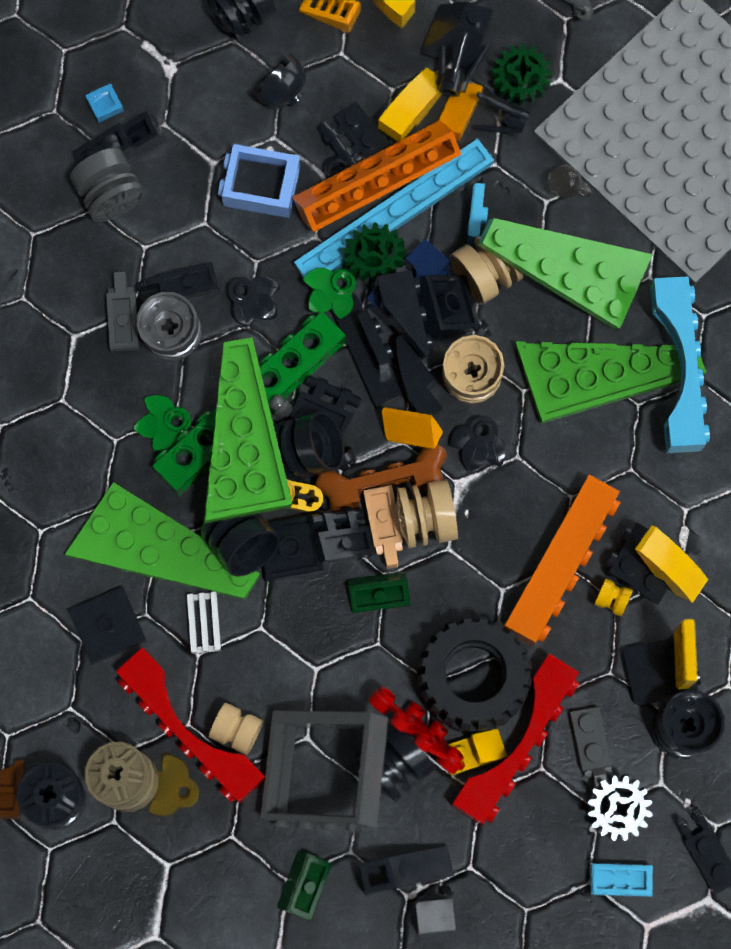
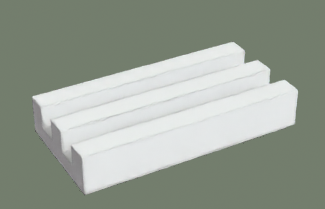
M217 592L195 595L187 594L191 653L221 651ZM205 600H211L214 645L209 646ZM194 601H199L202 632V646L197 647Z

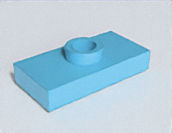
M475 183L473 185L467 244L470 246H475L474 239L480 236L481 224H486L488 207H483L485 184Z
M591 864V895L652 897V865Z

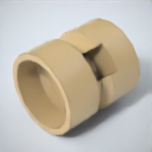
M225 702L213 723L209 738L221 744H226L230 741L233 749L248 755L259 735L263 720L250 714L243 717L239 708Z

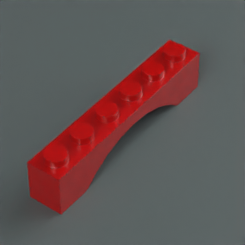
M143 647L116 671L121 677L117 683L129 695L133 691L141 699L137 704L148 716L154 713L161 720L158 726L169 738L174 734L182 742L178 748L189 759L195 756L202 765L198 769L209 781L214 777L222 785L219 791L230 803L236 800L241 804L265 781V776L245 755L228 753L213 748L199 740L184 727L170 704L163 668Z
M550 653L548 654L531 681L533 695L532 713L527 731L520 744L498 766L484 774L469 778L451 807L480 826L484 824L485 820L489 823L493 821L500 810L496 806L501 795L507 798L516 785V782L512 780L517 770L522 773L532 759L528 755L533 745L538 748L548 734L544 730L549 720L555 723L563 711L564 707L559 704L564 696L567 695L571 698L579 686L580 682L575 680L579 674L578 671Z

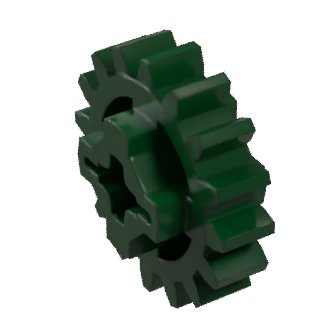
M522 43L520 50H516L511 45L509 53L502 50L500 52V59H495L494 61L495 69H492V78L496 79L493 86L494 88L501 87L499 96L502 97L508 94V102L510 103L514 98H518L520 105H523L526 98H528L530 103H534L535 95L542 98L544 96V89L549 90L551 82L549 80L552 79L553 71L548 69H550L551 62L550 60L543 61L544 52L538 55L535 53L536 46L526 50L525 44ZM521 67L523 68V73H524V80H523V81H521V76H520V68H521Z
M377 222L373 223L372 229H368L364 224L362 225L363 231L361 233L356 230L352 231L354 239H346L347 248L343 249L346 267L350 268L353 277L360 273L362 282L367 277H371L374 284L377 276L397 273L396 267L403 268L404 266L403 258L406 257L404 240L399 238L396 229L390 232L387 224L382 229L378 228ZM360 248L361 251L358 253V256H359V257L356 258V253H357L358 249ZM391 248H393V254L390 258L388 255L391 253Z

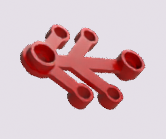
M381 687L371 694L368 698L369 703L383 714H387L391 710L395 714L390 720L391 723L398 730L415 736L416 738L413 741L421 750L438 756L436 758L437 762L446 771L455 774L458 770H463L465 767L463 754L455 747L449 746L444 738L448 733L447 729L437 721H434L427 728L421 718L425 714V710L419 704L411 701L404 712L393 702L396 697L389 689Z

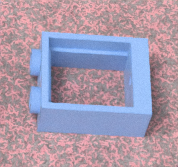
M233 144L232 152L226 153L224 170H227L226 179L220 180L218 195L222 196L223 206L290 218L293 204L292 197L295 195L300 171V156ZM239 159L286 168L279 200L233 191Z

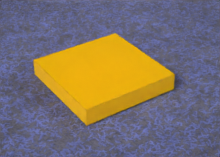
M694 619L683 620L674 630L677 689H689L697 681Z

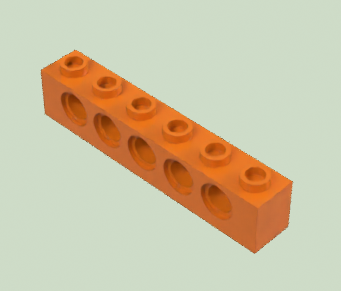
M439 120L292 198L302 221L312 232H315L462 154L453 131Z

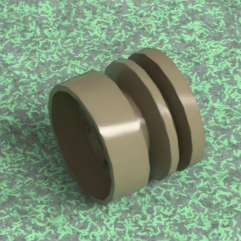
M110 742L99 747L90 756L85 768V782L89 792L97 801L120 812H135L144 808L154 798L159 786V774L155 763L136 747L124 742ZM117 770L122 771L120 773L121 779L119 781L116 780Z

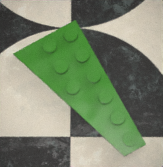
M496 218L488 220L477 244L614 330L620 329L653 255Z
M252 337L224 342L222 346L204 523L292 506Z
M515 341V347L541 424L681 382V365L675 345H662L661 347L643 346V344L617 346L616 344L602 343L552 344V342L532 344ZM700 356V358H697L698 369H702L705 375L706 370Z
M114 482L65 553V556L69 558H77L97 565H106L155 579L168 580L188 587L201 588L242 600L247 598L261 576L257 571L240 577L231 575L218 559L217 554H214L201 536Z

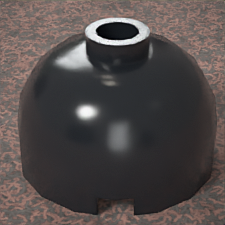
M291 53L286 57L289 61L288 63L283 59L261 80V83L258 85L260 90L255 87L251 91L266 106L281 108L289 103L293 107L304 96L301 90L306 83V74L303 66Z

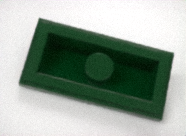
M405 571L348 579L352 614L411 606Z
M298 851L277 908L311 921L332 863Z

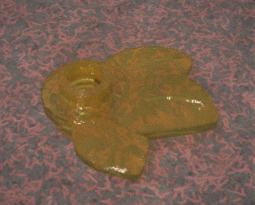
M164 756L163 772H158L159 786L154 796L155 799L150 806V812L159 816L172 815L179 807H191L199 798L198 785L189 778L186 764L176 757ZM183 787H187L190 791V795L186 799L181 798L179 794L180 789Z

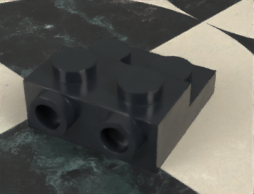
M636 523L634 528L628 526L621 537L620 542L624 543V546L620 553L614 551L607 562L606 567L610 568V571L606 577L624 587L632 589L633 592L658 605L668 589V585L665 581L654 576L636 551V547L649 530L647 527Z

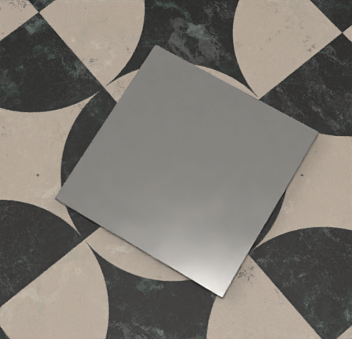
M673 0L534 130V134L684 275L689 276V279L696 284L731 250V26L703 0Z

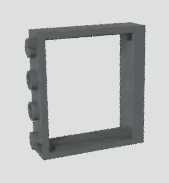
M273 711L260 819L273 821L274 827L290 829V823L296 824L298 829L314 830L315 825H321V830L339 831V826H346V831L364 833V827L377 828L388 717L372 712ZM296 728L364 729L355 816L287 813Z

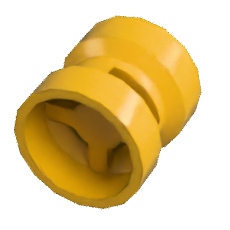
M606 578L594 605L600 608L607 607L612 610L613 614L621 617L633 590L627 587L620 588L615 585L614 581Z

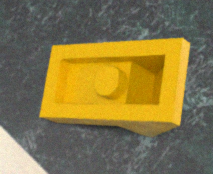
M499 729L472 734L470 738L448 744L463 754V761L465 763L463 770H458L455 774L450 773L451 776L508 758Z

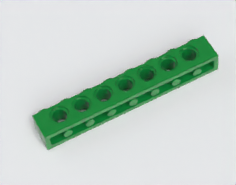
M322 311L317 316L311 315L302 324L303 329L296 335H289L282 342V348L277 353H270L261 361L260 371L262 379L272 377L277 380V384L274 387L267 388L264 386L268 403L275 395H280L285 400L307 380L309 375H312L346 344V335ZM313 339L319 345L314 349H308L304 346V343L307 340ZM293 358L298 361V364L294 368H286L283 362L286 359ZM216 408L212 412L208 410L202 414L197 420L198 425L191 431H184L176 439L175 442L177 444L168 451L166 449L162 451L154 460L153 469L155 473L178 497L210 469L212 444L202 446L198 442L204 435L213 437ZM187 454L193 457L189 465L182 466L177 463L182 455Z

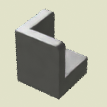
M452 899L425 901L416 904L418 934L456 930Z

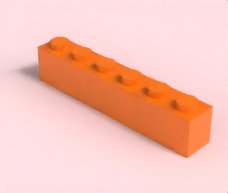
M591 475L587 477L504 626L508 631L513 630L518 635L519 640L532 647L535 646L537 641L544 642L551 629L546 624L551 615L558 617L565 604L561 597L565 590L569 592L573 590L579 579V576L575 575L579 565L586 566L593 554V551L589 550L593 540L600 541L607 526L603 525L606 516L613 517L621 503L616 500L620 493L619 490Z

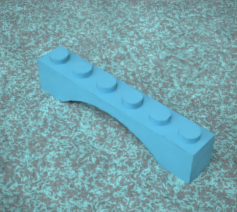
M689 276L654 278L650 286L652 312L671 336L681 365L679 397L673 412L664 424L666 453L702 451L706 442H709L710 431L709 426L704 425L703 414L707 412V403L705 396L701 397L700 386L704 384V374L702 369H698L697 358L701 356V346L699 341H695L694 331L698 329V317L696 313H692L691 304L695 302L694 286L689 284Z

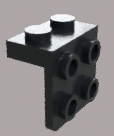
M674 634L669 639L627 647L623 651L633 699L638 706L666 701L686 690L698 691V685H701V678L697 668V681L689 689H677Z

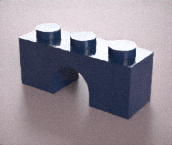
M426 239L406 257L405 268L412 270V274L418 278L419 284L425 275H450V260ZM375 289L366 298V307L392 329L394 326L380 310Z

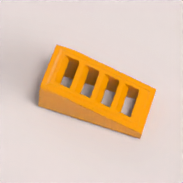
M304 0L299 9V12L350 33L361 11V3L356 0H318L315 8H312L310 5L313 0ZM324 1L328 2L325 11H321L320 9ZM333 6H337L335 14H331ZM343 9L347 11L345 17L340 16Z

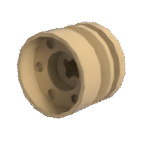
M478 236L474 239L476 250L470 245H464L450 254L449 259L456 275H466L472 298L478 304L484 305L499 294L497 283L504 289H508L511 287L512 282L517 283L522 280L524 274L478 246L477 244L481 236Z
M477 335L461 337L453 342L445 353L442 370L445 388L451 396L460 402L475 404L486 401L500 387L504 370L503 355L497 345L486 337ZM469 367H472L474 371L479 370L476 378H473L471 374L466 375Z
M447 479L429 482L427 484L426 497H421L417 485H413L411 487L413 499L408 500L405 487L397 488V518L400 532L406 540L408 549L416 548L415 534H419L422 546H427L428 532L430 531L434 532L438 543L458 540L455 509Z

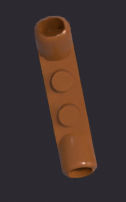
M438 444L434 449L423 447L412 464L394 463L387 466L385 471L376 473L375 470H367L359 473L358 478L350 480L335 471L320 474L315 486L321 490L323 495L329 498L332 512H338L346 507L354 509L360 507L359 495H363L364 490L391 485L394 487L409 482L417 485L419 491L427 490L429 482L444 480L440 468L448 456L446 450Z

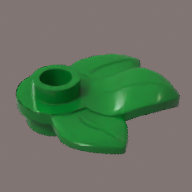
M322 267L310 271L303 278V281L314 290L309 299V311L313 313H320L322 311L325 313L332 309L339 319L344 318L350 313L354 304L352 293L356 288V279L350 271L338 269L332 272ZM337 280H343L346 283V287L339 288Z
M153 395L145 397V404L150 414L145 415L134 425V430L145 438L153 439L154 451H164L174 446L178 436L190 429L191 417L184 408L175 407L169 398ZM175 418L182 419V424L180 426H173L172 421Z

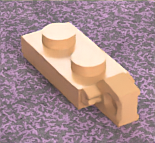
M392 485L364 490L363 494L377 555L384 554L387 569L397 568L399 563L396 552L403 550V538L399 528Z

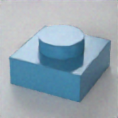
M111 83L85 95L98 123L124 111Z

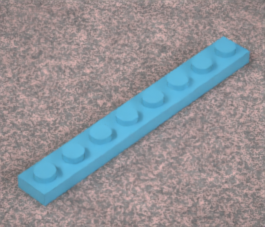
M476 139L460 150L462 155L424 174L294 262L295 268L303 278L310 271L322 267L334 272L345 265L343 249L347 248V238L354 239L353 230L361 233L363 231L362 225L365 224L368 229H372L375 222H377L379 229H382L387 224L390 232L395 229L397 230L492 166L494 159L482 143ZM360 248L356 253V257L358 256V253L361 251Z

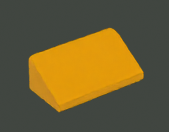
M468 83L465 93L461 92L459 97L450 96L439 118L440 121L453 131L458 141H460L478 104L479 98L476 97V93H482L483 86Z
M391 408L382 409L385 436L388 441L431 449L437 446L443 430L432 415Z

